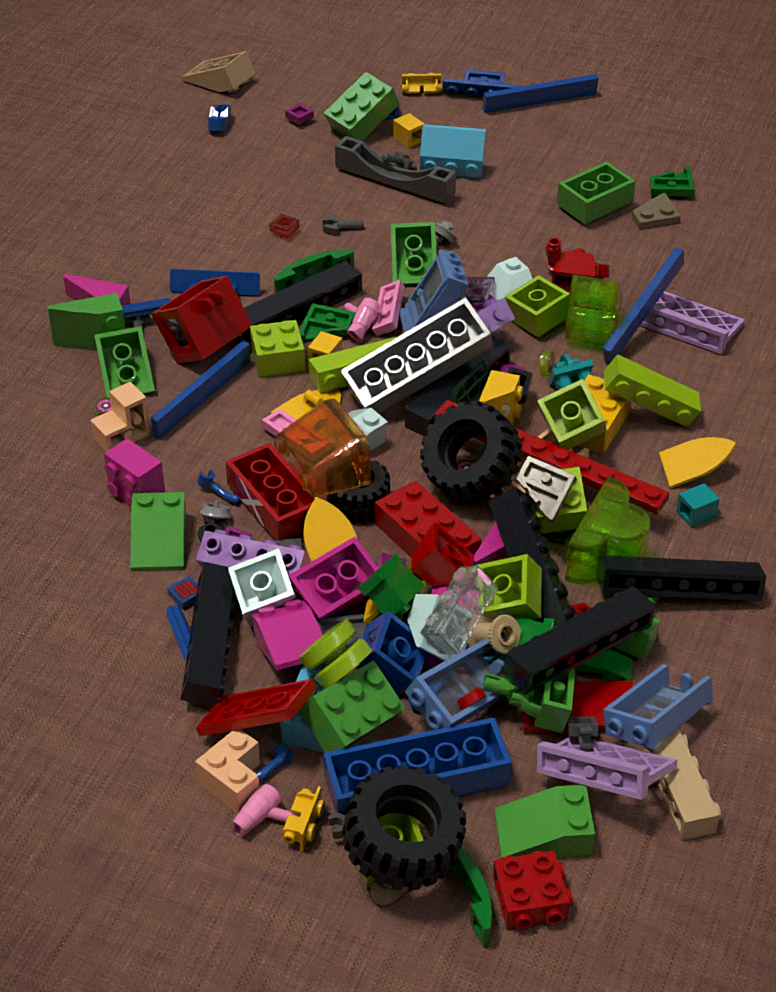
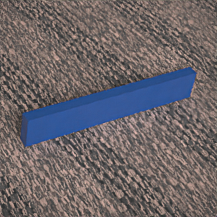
M594 74L486 92L483 97L482 109L484 113L595 95L599 78Z
M674 248L604 345L605 362L610 364L615 356L621 353L684 265L683 249Z
M244 341L239 343L151 417L153 437L160 440L251 362L250 344Z

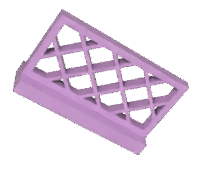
M664 291L641 323V326L722 354L728 341L743 327L745 319Z
M568 737L557 744L545 741L537 744V773L640 800L648 796L649 785L677 768V759L591 739L592 749H580L579 741L573 737Z

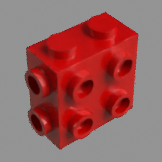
M536 851L528 855L515 857L505 856L493 861L492 878L506 930L515 928L522 930L534 925H553L568 920L569 907H573V896L571 889L565 888L563 882L565 881L564 866L562 862H557L554 851Z

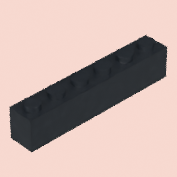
M344 261L246 306L244 309L253 326L292 320L299 322L305 319L312 303L331 307L361 293L362 273L347 261ZM249 328L240 335L251 344Z
M492 336L493 347L435 380L430 387L420 393L419 397L406 406L404 410L405 427L422 436H427L428 431L426 429L429 424L433 425L435 422L434 413L447 400L456 404L464 401L469 402L485 387L491 370L500 372L501 364L508 365L510 363L511 344Z
M513 487L489 501L490 508L509 558L528 554L542 568L541 618L532 620L543 623L544 618H550L562 624L576 615V611L566 598L569 595L568 590L558 577L560 570L557 563L551 558L549 553L551 546L540 530L543 528L542 523L533 512V500L527 492L523 493L518 488Z
M600 555L597 581L602 594H616L634 586L644 596L763 601L767 576L758 562Z
M207 562L203 564L197 583L180 700L214 707L217 697H222L224 694L226 681L222 680V676L226 675L229 660L224 659V657L228 655L231 646V640L227 639V635L230 636L234 620L229 618L233 616L236 606V600H232L236 592L228 567Z
M634 586L623 592L620 591L606 601L595 604L587 611L576 614L568 621L555 625L549 631L534 636L530 641L511 648L506 655L503 673L527 694L652 626L656 605Z

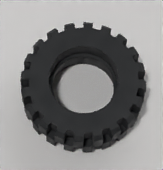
M467 401L460 402L457 407L452 405L446 408L444 414L439 413L435 417L436 421L433 425L429 424L426 429L428 434L423 436L421 445L424 446V449L420 450V459L423 460L421 466L427 474L429 481L447 496L459 502L477 503L478 499L484 502L490 499V495L494 494L497 496L502 492L501 489L505 485L509 486L512 482V475H516L520 468L517 463L522 460V452L519 450L522 448V442L518 437L517 429L493 406L487 403L483 404L481 401H471V404ZM487 435V445L482 457L471 467L456 470V457L463 444L475 436Z
M398 765L397 769L393 770L391 766L382 768L379 774L372 772L365 777L364 781L359 782L350 798L342 828L344 849L350 852L348 858L354 866H360L359 872L366 878L369 876L375 879L374 883L383 886L385 883L392 885V889L400 891L402 887H408L410 891L419 890L422 884L425 887H429L435 884L438 878H444L457 859L466 833L465 825L467 819L466 813L462 810L463 804L458 796H453L454 789L448 783H441V778L434 773L432 775L424 773L425 769L416 767L415 770L408 769L406 765ZM391 813H402L412 816L426 827L430 838L419 842L398 840L385 832L377 819Z

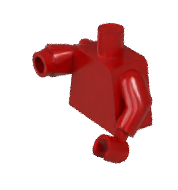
M555 237L548 239L545 246L548 258L546 266L552 271V283L565 291L594 295L595 281L601 282L606 277L609 278L610 265L595 263L594 255L587 254L581 248H577L573 252H562L560 239Z

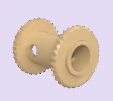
M478 614L472 616L465 627V640L469 647L485 638H488L490 641L482 653L487 652L490 648H494L499 654H507L511 648L518 646L521 637L518 622L506 614L499 615L493 620Z

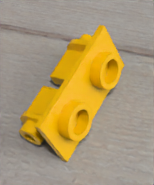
M402 74V93H406V95L420 94V88H424V94H438V92H442L441 74Z
M318 786L315 794L309 789H302L297 793L291 808V814L299 815L300 817L289 815L282 830L283 841L288 844L300 843V852H304L307 841H313L316 831L315 820L317 817L321 818L324 812L325 800L321 799L320 786Z

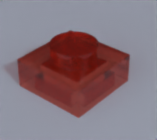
M281 213L269 224V230L288 238L300 227V220Z

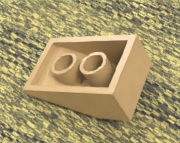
M247 51L203 61L183 75L182 79L183 81L217 92L228 91V93H232L239 89V85L249 82V78L256 72Z

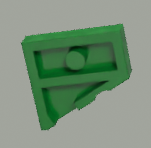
M684 167L683 172L677 174L674 171H669L662 175L651 176L649 180L650 195L658 196L666 193L667 196H677L680 198L693 197L694 186L691 167Z
M312 303L299 330L302 342L313 341L321 331L338 337L349 335L347 330L351 326L356 312Z

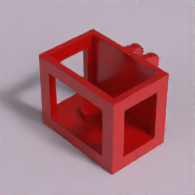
M228 275L202 280L151 313L176 363L203 360L249 329L250 326H253ZM176 319L189 343L183 349L180 348L166 320Z

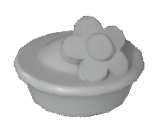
M442 221L441 224L435 223V232L439 237L438 241L441 242L443 240L451 244L454 240H457V237L452 232L454 226L451 222Z
M215 500L214 503H205L200 514L207 523H215L214 520L231 518L229 506L219 504L220 501Z

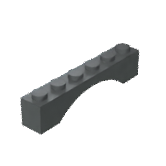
M345 136L335 146V167L346 172L358 174L364 178H370L383 184L436 200L437 202L446 203L456 193V171L438 165L425 170L400 168L389 162L382 161L365 142Z

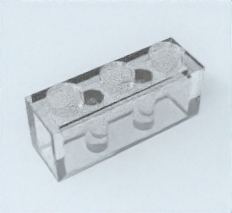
M479 566L460 567L454 573L453 579L446 591L440 596L434 611L426 619V624L420 634L440 654H459L498 587Z

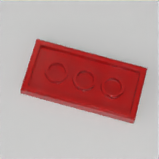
M307 679L223 696L197 725L196 730L201 737L292 720L318 687L314 679Z
M574 682L572 711L569 717H595L598 723V732H606L603 709L633 687V682ZM521 710L524 734L560 733L534 726L535 717ZM566 725L563 730V733H567Z

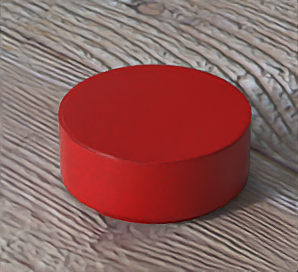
M477 687L457 701V705L462 711L483 699L486 695L481 687Z

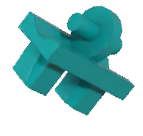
M562 354L560 362L555 363V368L551 371V378L547 381L549 386H555L557 390H560L572 384V381L585 380L588 374L592 375L591 371L594 366L592 359L579 362L577 358L571 359L568 354Z

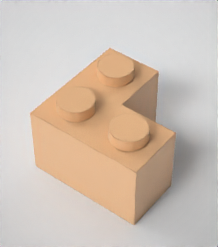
M131 382L109 391L112 410L90 420L93 439L106 452L127 438L135 442L150 435L146 396Z
M241 729L233 730L195 761L197 783L236 814L240 812L250 796L259 789V776L252 771L260 764L258 741Z

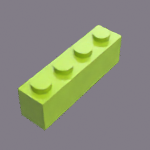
M397 337L308 359L310 380L319 393L346 387L347 385L341 373L342 369Z
M618 354L604 370L605 390L685 427H688L702 412L698 391Z

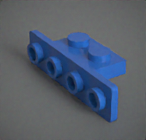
M466 69L464 80L443 78V91L449 94L460 93L469 96H484L486 92L522 86L504 84L505 73Z
M172 268L170 270V291L185 292L202 280L228 275L237 295H259L260 273Z

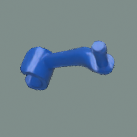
M209 470L207 476L200 471L197 479V484L200 487L211 488L220 497L232 504L237 505L238 502H242L236 494L227 492L213 481L215 476L213 470Z
M281 743L276 744L272 750V755L275 759L260 771L255 772L259 776V782L269 776L282 763L285 765L289 764L294 758L293 751Z

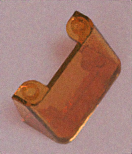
M335 398L324 400L279 432L277 439H274V448L279 454L285 458L289 457L291 452L303 468V474L300 475L301 486L304 490L307 489L312 498L371 484L370 449L367 437Z

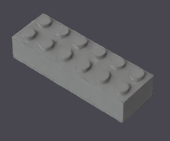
M465 297L342 369L341 373L345 384L362 409L372 408L379 414L493 347L492 336Z

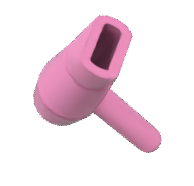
M364 298L358 307L351 303L344 305V310L356 312L353 322L347 330V333L356 342H362L366 331L378 315L380 304L372 298Z
M264 784L250 796L232 822L231 830L235 835L242 838L267 817L286 823L289 815L300 816L291 814V811L277 808L282 799L279 792L271 785Z

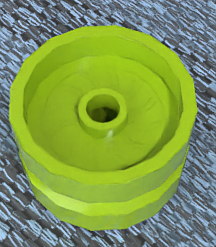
M347 618L330 629L298 657L307 669H314L322 662H325L314 677L323 689L346 677L372 651V648L363 638L356 639L347 646L345 645L356 632L355 627Z

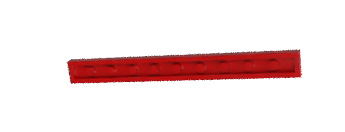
M447 400L434 413V421H436L435 417L439 413L444 414L446 412V408L452 405L457 407L458 404ZM517 429L518 437L522 442V448L519 450L522 452V458L525 460L528 456H531L559 469L580 467L582 483L655 515L659 513L669 500L670 492ZM487 435L473 437L487 443Z

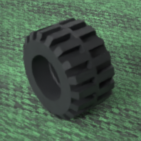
M354 457V459H343V462L335 463L334 467H331L326 475L327 502L338 508L352 523H358L359 521L367 523L370 519L375 520V502L390 494L389 472L386 471L384 465H380V462L376 460L371 461L370 458L365 457L361 459Z

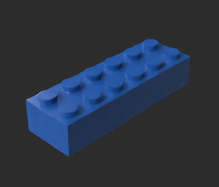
M495 717L323 753L324 777L335 813L346 815L350 798L359 782L364 781L365 777L372 772L379 774L380 769L390 766L392 770L397 769L398 765H406L408 769L415 770L416 767L425 769L424 773L432 775L434 773L441 778V783H448L454 789L453 796L511 784L512 761Z

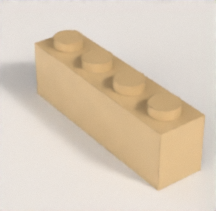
M677 728L657 744L655 750L641 746L640 748L644 752L677 759V768L655 782L681 840L716 833L718 820L721 819L720 807L717 802H713L710 796V787L707 780L701 777L698 760L695 756L691 755L688 749L689 745L686 735L684 733L681 734L679 728Z

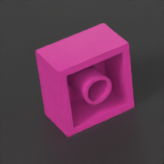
M128 438L104 453L108 490L113 496L119 497L126 502L130 508L132 506L133 493L165 492L162 462Z

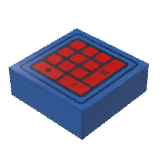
M190 576L167 588L168 595L182 609L195 603L197 583Z

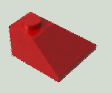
M434 522L412 555L411 570L419 580H424L430 586H470L473 583L474 554Z

